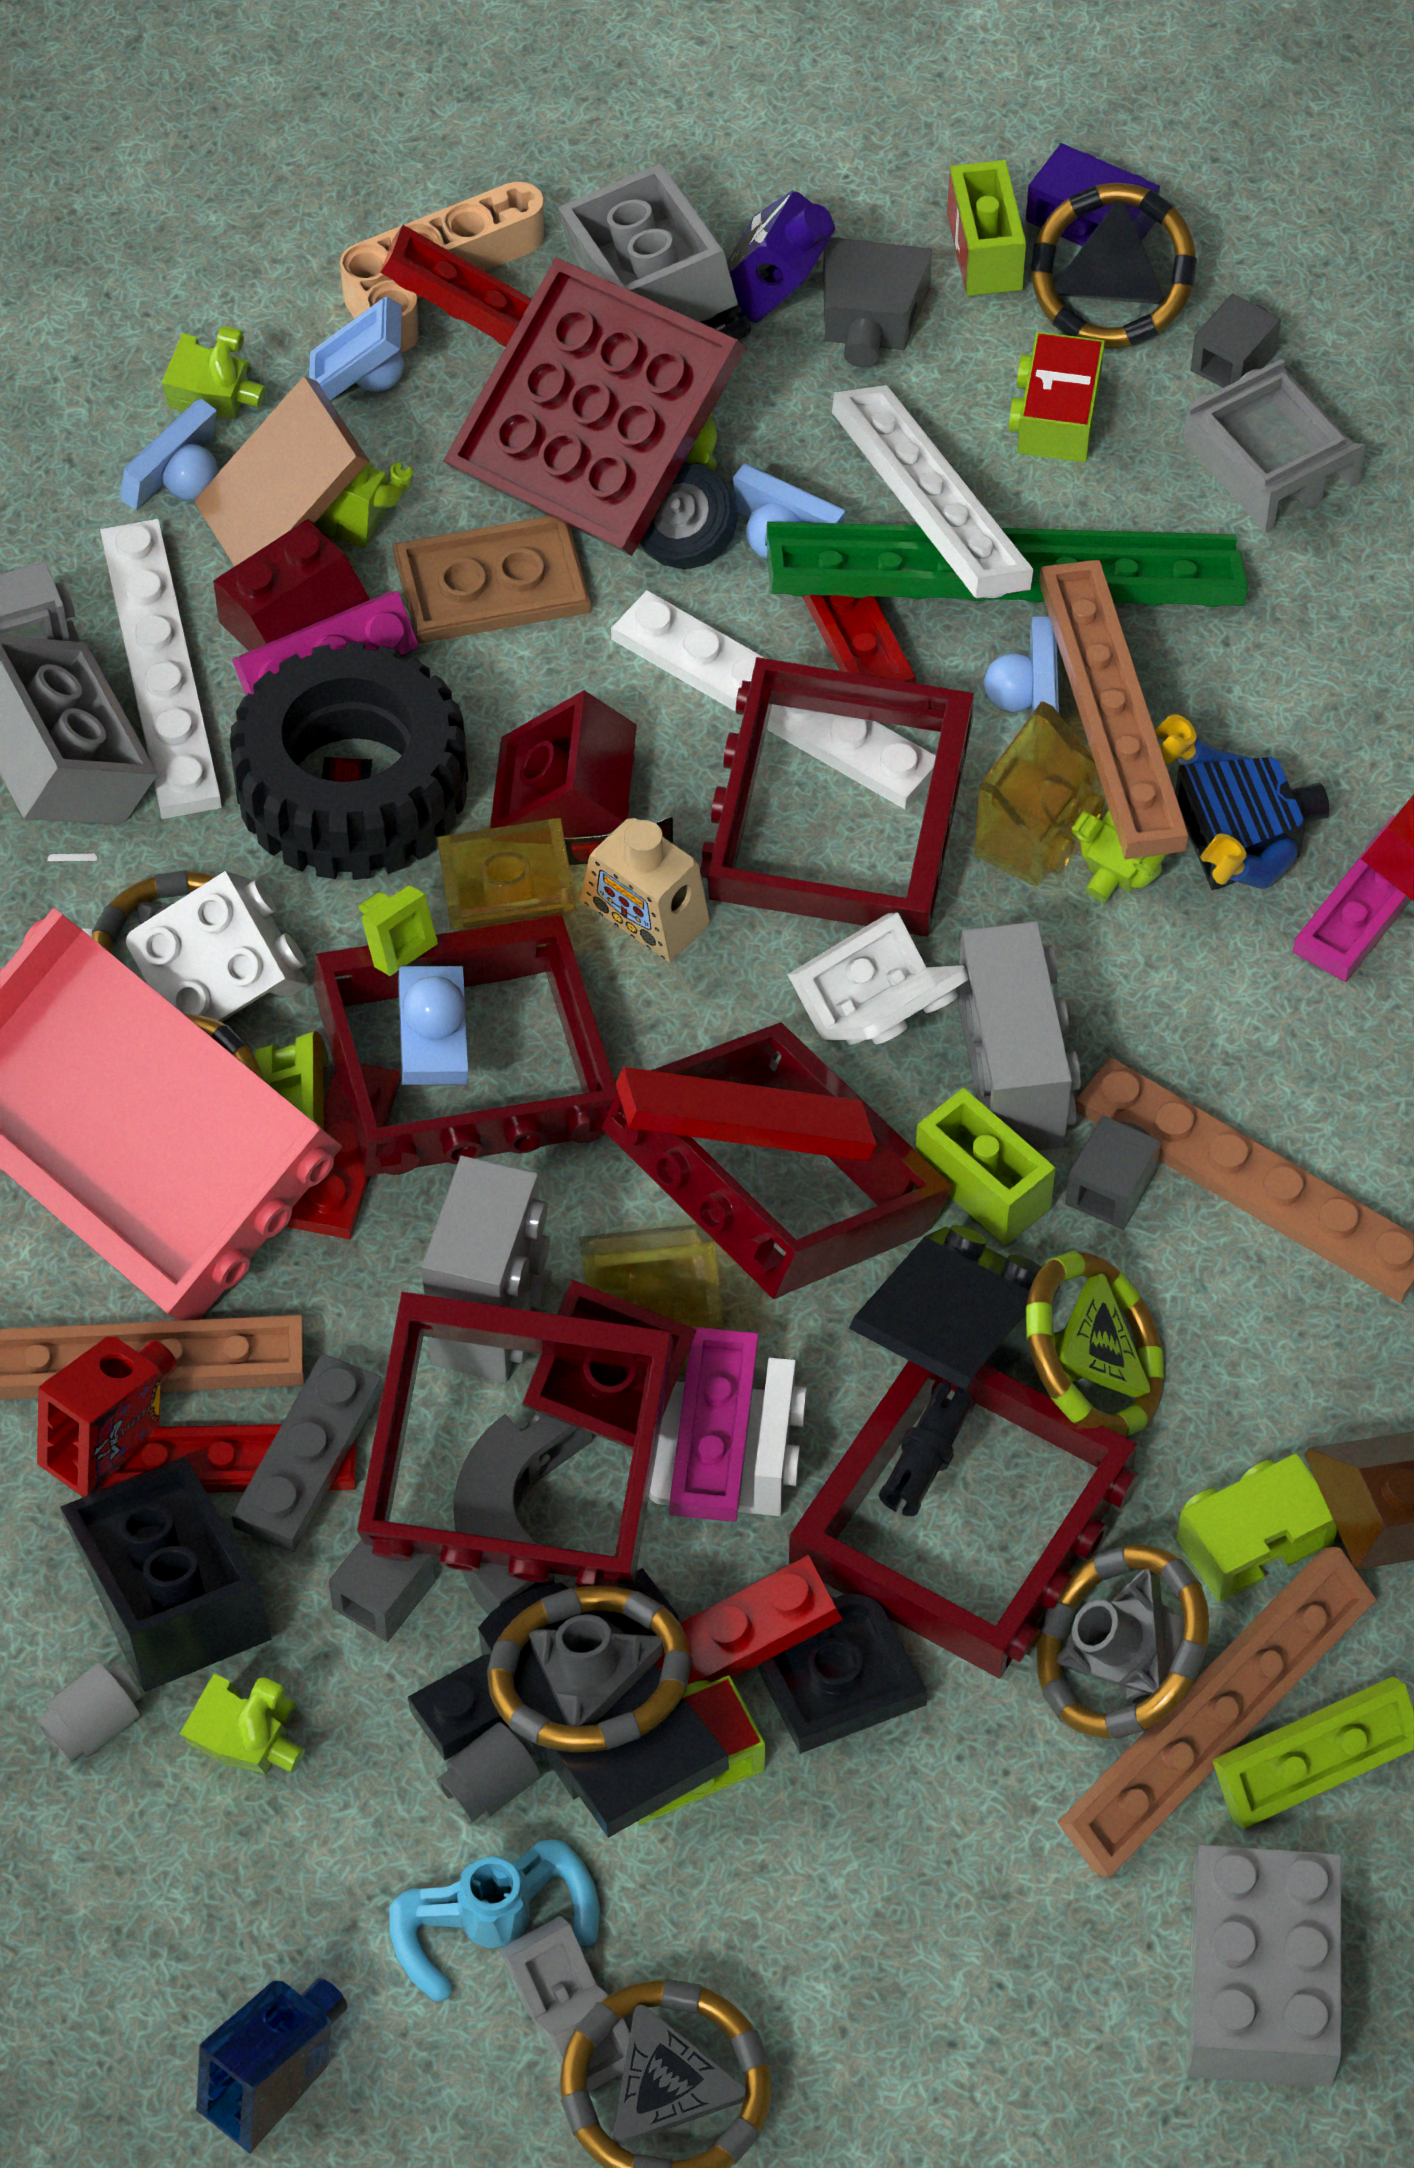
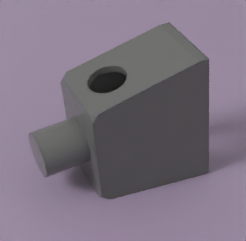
M833 237L829 239L823 250L825 341L845 343L844 358L848 363L856 367H870L877 362L880 348L905 350L930 289L932 249Z

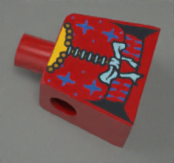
M105 1337L38 1387L37 1465L82 1497L97 1492L157 1428L160 1422L161 1383L177 1369V1362L171 1351L156 1340L148 1341L138 1351H135L117 1337Z

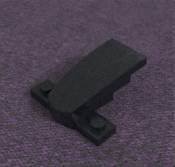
M643 1568L636 1571L634 1586L617 1583V1587L639 1591L664 1605L679 1622L678 1614ZM560 1582L538 1586L518 1594L490 1612L478 1627L482 1651L481 1657L408 1696L410 1712L444 1761L458 1754L496 1723L501 1722L506 1727L509 1726L499 1715L489 1693L487 1670L493 1646L504 1629L515 1617L541 1598L569 1589L565 1584ZM590 1611L579 1614L600 1617L607 1622L611 1629V1634L656 1636L653 1631L621 1613ZM568 1619L547 1625L542 1629L558 1630ZM529 1639L521 1650L514 1678L516 1692L525 1705L549 1718L554 1723L567 1725ZM653 1664L595 1725L622 1714L633 1712L643 1705L659 1686L660 1670ZM683 1697L669 1716L654 1729L641 1736L640 1739L610 1750L567 1752L538 1746L532 1742L541 1762L548 1759L573 1800L578 1797L582 1799L608 1838L729 1770L727 1752Z

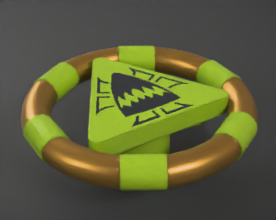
M1069 1251L1049 1259L1039 1270L1032 1283L1025 1309L1026 1333L1036 1370L1051 1400L1071 1422L1080 1427L1096 1428L1103 1425L1125 1438L1142 1431L1151 1421L1160 1404L1165 1381L1164 1351L1155 1322L1138 1289L1120 1269H1117L1114 1265L1096 1255L1086 1252ZM1078 1276L1088 1278L1066 1327L1053 1332L1052 1301L1058 1286ZM1120 1310L1123 1311L1132 1329L1136 1345L1138 1348L1137 1353L1130 1338V1335L1128 1333V1330L1126 1328V1325L1124 1323V1320L1122 1318V1315L1120 1313ZM1084 1378L1136 1399L1130 1407L1114 1414L1104 1413L1093 1407L1072 1382Z

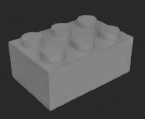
M661 163L557 207L570 252L577 267L698 322L709 320L718 313L738 305L723 249Z
M0 635V775L23 819L120 824L127 821L158 773L85 642Z
M1038 921L962 930L959 966H965L970 979L957 987L959 996L956 999L976 1098L1036 1151L1064 1148L1066 1126L1076 1124V1105L1073 1090L1080 1089V1069L1076 1052H1065L1062 1038L1069 1034L1066 1002L1064 998L1054 999L1051 984L1057 983V962L1054 948L1052 945H1042Z
M460 1155L421 1266L424 1295L531 1311L532 1307L540 1309L544 1307L550 1290L552 1272L551 1270L544 1269L550 1246V1237L542 1235L547 1218L548 1203L539 1200L538 1173ZM428 1337L431 1365L504 1383L508 1381L513 1363L524 1364L529 1352Z
M1198 1845L1191 1880L1188 2077L1332 2087L1341 2059V1854Z

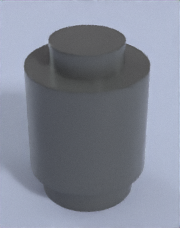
M498 1722L447 1761L446 1767L448 1770L439 1776L436 1781L448 1799L456 1798L465 1812L462 1816L468 1823H472L482 1814L487 1818L491 1817L541 1778L540 1771L536 1765L540 1758L530 1740L513 1730H509L503 1723Z

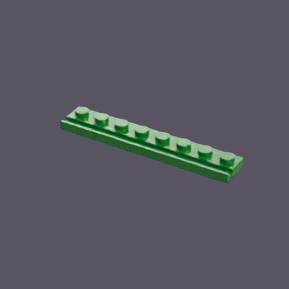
M767 521L765 546H767L771 594H789L798 597L807 595H840L853 598H865L868 596L907 597L915 600L926 598H955L971 601H983L986 599L1025 600L1040 603L1044 602L1039 585L1041 567L1100 560L1113 603H1143L1150 606L1162 604L1202 605L1206 607H1219L1221 605L1245 606L1248 591L1240 551L1236 550V534L1001 528L1033 568L1031 589L1006 593L997 598H975L920 526Z

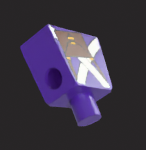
M792 190L752 218L727 260L737 303L743 310L739 313L740 316L744 317L746 315L750 322L758 323L809 276L836 229L832 216L825 207L819 204H812L801 193ZM763 263H770L772 265L765 269L770 275L763 279L759 275L757 267Z

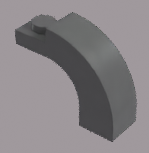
M540 1412L531 1418L525 1430L521 1432L510 1418L504 1414L480 1436L463 1463L454 1494L455 1532L536 1544L524 1531L516 1516L523 1497L540 1479L592 1442V1433ZM483 1562L479 1572L462 1571L471 1593L488 1615L501 1604L518 1594L538 1586L555 1583L554 1573H549L548 1582H531L508 1576V1566Z

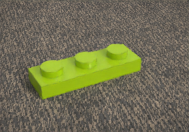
M1392 1676L1212 1759L1229 1814L1235 1824L1242 1829L1248 1828L1414 1750V1710L1406 1684Z

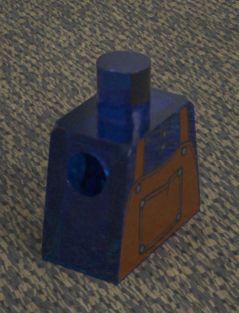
M317 1978L301 1995L284 1981L275 1980L269 1983L199 2045L196 2111L250 2154L328 2067L331 2027L347 2010V2002L342 1993L332 1983L322 1978Z

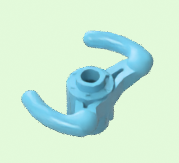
M559 1839L537 1842L528 1852L513 1863L499 1856L482 1858L473 1864H469L462 1871L460 1881L448 1887L410 1888L392 1901L389 1907L390 1937L397 1960L411 1982L435 2002L444 2001L451 1995V1982L431 1964L423 1952L417 1937L418 1928L423 1924L462 1928L469 1939L478 1945L488 1949L504 1947L522 1937L529 1922V1902L547 1884L551 1877H560L566 1882L574 1909L573 1932L580 1946L589 1947L596 1943L599 1931L600 1906L596 1885L584 1861L566 1842Z

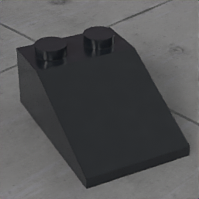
M952 1225L950 1228L946 1226L923 1237L858 1311L849 1329L967 1391L1025 1358L1030 1353L1026 1333L1025 1307L1027 1306L1032 1283L1042 1267L1025 1257L1009 1255L1006 1258L985 1247L987 1244L986 1238L974 1230L959 1225ZM1060 1285L1058 1286L1057 1290L1055 1291V1294H1054V1297H1053V1301H1054V1299H1055V1297H1056V1294H1057V1292H1058V1290H1059V1288H1060Z
M186 1456L60 1506L64 1521L118 1643L144 1692L272 1640L259 1583Z

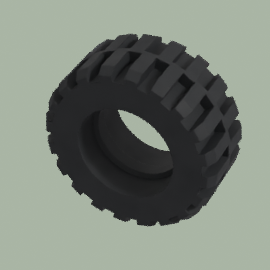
M346 643V649L331 650L330 644L312 648V655L300 659L298 654H295L279 663V672L273 674L271 671H268L253 685L254 695L248 693L242 699L236 710L237 721L231 726V760L237 803L240 805L241 817L248 831L253 834L257 833L258 844L270 855L275 856L282 850L284 864L303 872L306 865L315 867L316 876L336 879L337 872H352L353 880L371 878L370 870L385 867L387 874L404 869L406 867L405 858L412 854L418 860L425 857L435 849L434 836L445 839L455 827L456 814L463 811L467 798L468 768L464 721L459 704L452 700L450 688L438 676L434 675L430 678V668L418 660L410 657L405 662L401 660L400 652L380 646L378 651L366 650L364 643ZM346 739H365L379 742L402 755L397 762L380 774L351 782L321 779L305 772L298 766L304 758L316 749L329 743Z

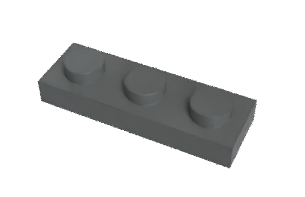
M321 1353L232 1513L233 1528L295 1552L383 1390L382 1376Z

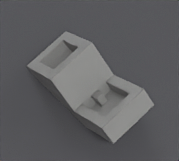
M558 1916L500 1948L499 1953L523 2006L561 2066L565 2049L575 2027L597 2002H600L609 1995L596 1984L570 1923L563 1917ZM623 2018L619 2020L592 2053L587 2072L588 2092L624 2073L630 2033Z

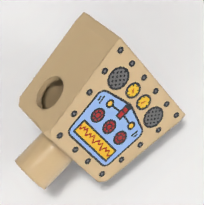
M628 818L594 849L589 856L580 901L669 963L710 924L699 865L693 857L662 837V831L656 823L649 820Z

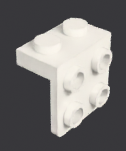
M228 871L219 874L130 931L126 938V945L147 984L183 1014L200 1015L223 1022L267 993L287 998L309 986L307 979L300 969L306 965L304 955L289 934L284 933L281 935L271 917V914L276 912V906L266 888L258 880L251 881L249 878Z
M898 912L887 913L787 974L820 1036L824 1040H847L849 1045L872 1039L874 1044H881L898 1036L908 1028L905 1021L906 1018L922 1008L925 1013H929L948 1005L959 996L955 988L970 979L964 965L926 967Z
M769 1358L765 1390L753 1389L738 1512L781 1516L784 1485H797L800 1446L789 1445L791 1426L803 1427L807 1387L795 1386V1360ZM676 1382L662 1417L649 1494L650 1499L656 1504L669 1505L685 1382Z

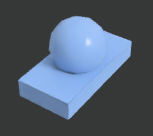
M387 296L382 298L310 352L309 378L318 381L330 401L354 383L361 389L377 393L391 389L399 381L405 364L401 352L402 305Z
M202 398L199 401L196 400L128 463L123 471L121 501L137 510L163 485L171 495L183 501H194L219 473L215 457L208 449L204 448L213 439L217 410Z
M743 463L733 477V495L736 499L737 512L749 517L746 526L747 541L752 551L761 558L767 559V546H765L767 521L845 524L844 509L749 464Z
M1032 617L1029 657L1017 653L999 656L990 663L985 673L983 684L989 701L1000 710L1014 713L1027 710L1030 707L1031 746L1053 747V744H1056L1059 716L1057 640L1049 617Z
M399 966L398 987L402 1085H467L468 1061L463 966Z

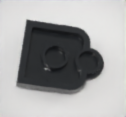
M850 1593L834 1598L830 1594L843 1619L842 1621L757 1665L759 1673L800 1754L927 1705L926 1689L886 1612L876 1600L869 1596Z

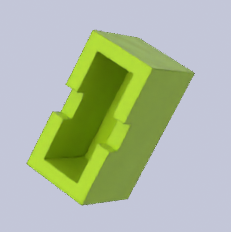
M1295 1453L1277 1463L1273 1460L1262 1461L1250 1468L1239 1482L1220 1491H1217L1215 1488L1206 1489L1192 1497L1181 1510L1176 1540L1217 1601L1221 1602L1265 1580L1266 1576L1260 1567L1280 1557L1286 1566L1290 1567L1320 1552L1324 1547L1334 1545L1337 1527L1316 1480L1298 1454Z

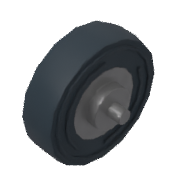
M684 462L640 541L644 551L664 566L684 570L705 566L720 556L732 541L738 522L736 499L724 479L704 465Z

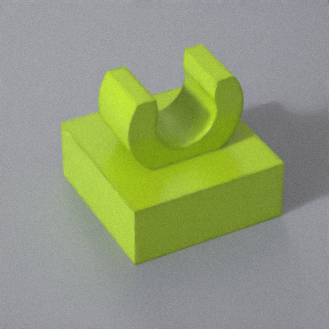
M411 885L406 886L391 897L385 893L377 892L358 905L359 911L364 914L361 916L374 967L389 976L399 971V966L408 965L438 944L426 894Z

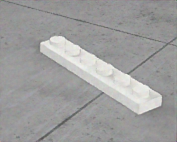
M884 385L834 392L832 414L975 598H997L1006 593L1030 590L1033 568L890 388Z
M154 519L100 529L147 754L158 773L153 782L161 819L222 808L159 520Z
M647 590L611 627V640L734 711L736 710L738 688H741L743 680L751 681L756 657L764 658ZM772 704L767 726L768 731L905 810L931 781L936 756L876 721Z

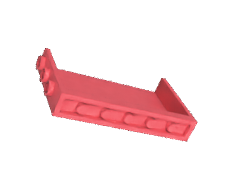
M53 908L44 919L38 921L29 929L25 935L23 945L6 966L0 969V1168L166 1313L179 1321L200 1320L225 1289L233 1287L244 1277L249 1269L251 1257L265 1240L275 1236L286 1226L292 1215L293 1206L307 1189L317 1185L328 1175L333 1166L335 1155L343 1146L85 931Z

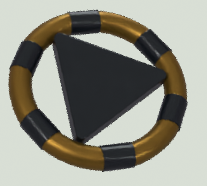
M1127 183L1094 185L1070 196L1053 211L1042 226L1034 244L1030 271L1034 293L1046 317L1053 326L1064 334L1105 340L1104 348L1134 346L1158 335L1175 320L1184 308L1192 288H1194L1197 266L1196 248L1191 231L1180 212L1173 204L1153 190ZM1114 204L1054 285L1052 275L1056 245L1064 230L1076 218L1104 205ZM1125 205L1137 207L1163 225L1171 238L1175 259L1172 286L1166 297L1162 292ZM1059 296L1160 305L1151 314L1145 315L1122 327H1100L1089 324V322L1066 307Z

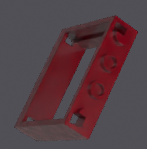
M756 657L751 681L743 680L741 688H738L735 712L738 715H743L739 733L729 732L726 741L723 767L731 769L727 787L717 786L714 794L711 822L719 824L715 842L705 841L702 848L700 874L701 878H705L708 881L709 900L868 926L887 913L898 912L909 934L928 937L973 724L974 693ZM772 704L941 732L906 898L736 869Z
M562 915L436 934L438 944L406 966H463L464 987L512 980L546 972L583 1094L377 1128L344 1007L399 998V971L389 976L375 968L368 945L316 953L314 994L340 1088L342 1085V1096L349 1121H352L364 1176L383 1173L400 1175L418 1167L447 1162L458 1164L460 1155L476 1159L482 1156L506 1152L524 1154L532 1152L541 1146L568 1141L588 1143L601 1138L605 1134L601 1128L616 1096L617 1089ZM546 944V946L537 947V945ZM349 975L347 978L336 979V977Z
M782 1022L655 1068L652 1071L862 1101L877 1144L869 1161L827 1157L878 1206L796 1240L692 1137L628 1128L618 1091L601 1128L772 1299H776L921 1237L932 1229L953 1188L937 1170ZM780 1053L782 1057L779 1063H777L776 1059L778 1057V1054ZM916 1184L919 1189L912 1191ZM775 1243L786 1252L785 1256L774 1247Z
M401 1291L357 1527V1533L364 1544L373 1545V1555L396 1561H412L414 1552L440 1556V1565L460 1571L479 1572L483 1562L508 1566V1576L531 1582H548L549 1573L576 1577L575 1585L577 1587L593 1585L617 1587V1583L634 1586L674 1352L671 1332ZM423 1336L647 1370L615 1556L389 1522Z
M908 1360L791 1532L789 1537V1564L809 1555L823 1583L843 1594L857 1593L873 1598L883 1607L889 1619L1001 1679L1013 1659L1021 1663L1025 1655L1030 1656L1041 1632L1040 1628L1036 1627L1035 1624L1046 1608L1055 1609L1062 1592L1071 1579L1069 1571L1078 1557L1090 1560L1096 1553L1107 1530V1524L1101 1521L1110 1507L1114 1505L1119 1509H1123L1129 1501L1130 1491L1140 1477V1473L1133 1470L1137 1443L1103 1425L1096 1428L1078 1426L1067 1418L1051 1398L1002 1372L996 1373L967 1390L974 1398L976 1404L1097 1467L1090 1481L995 1626L837 1540L901 1445V1440L907 1429L914 1426L930 1402L936 1385L941 1382L951 1383ZM951 1383V1391L955 1392L958 1386Z

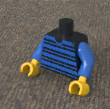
M1172 714L1168 716L1155 729L1157 738L1164 740L1160 745V749L1165 763L1171 764L1178 759L1179 763L1182 764L1178 767L1175 795L1187 832L1211 890L1220 889L1235 882L1260 889L1269 888L1295 863L1296 858L1300 857L1305 831L1304 823L1329 817V801L1324 786L1321 783H1315L1291 789L1279 761L1272 757L1251 758L1218 750L1196 738V731L1192 724L1180 715Z

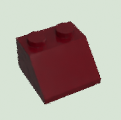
M308 519L213 580L219 623L248 651L370 600L345 554Z
M583 690L502 736L489 835L497 838L558 841L560 838L602 836L617 829L627 819L630 809L629 797L632 768L635 761L634 749L637 724Z
M572 1279L564 1293L556 1315L671 1332L674 1352L663 1411L664 1415L697 1329ZM540 1354L522 1405L633 1450L647 1370Z

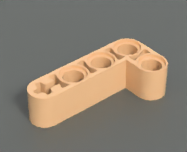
M512 182L404 225L479 269L487 271L529 254L542 245L545 237L544 199L541 191L534 185L526 182ZM399 226L346 249L341 256L340 269L343 299L354 319L386 296L402 305L401 352H405L414 347L419 340L420 328L417 299L421 296L413 291L401 288L395 281L380 273L391 242L401 228Z

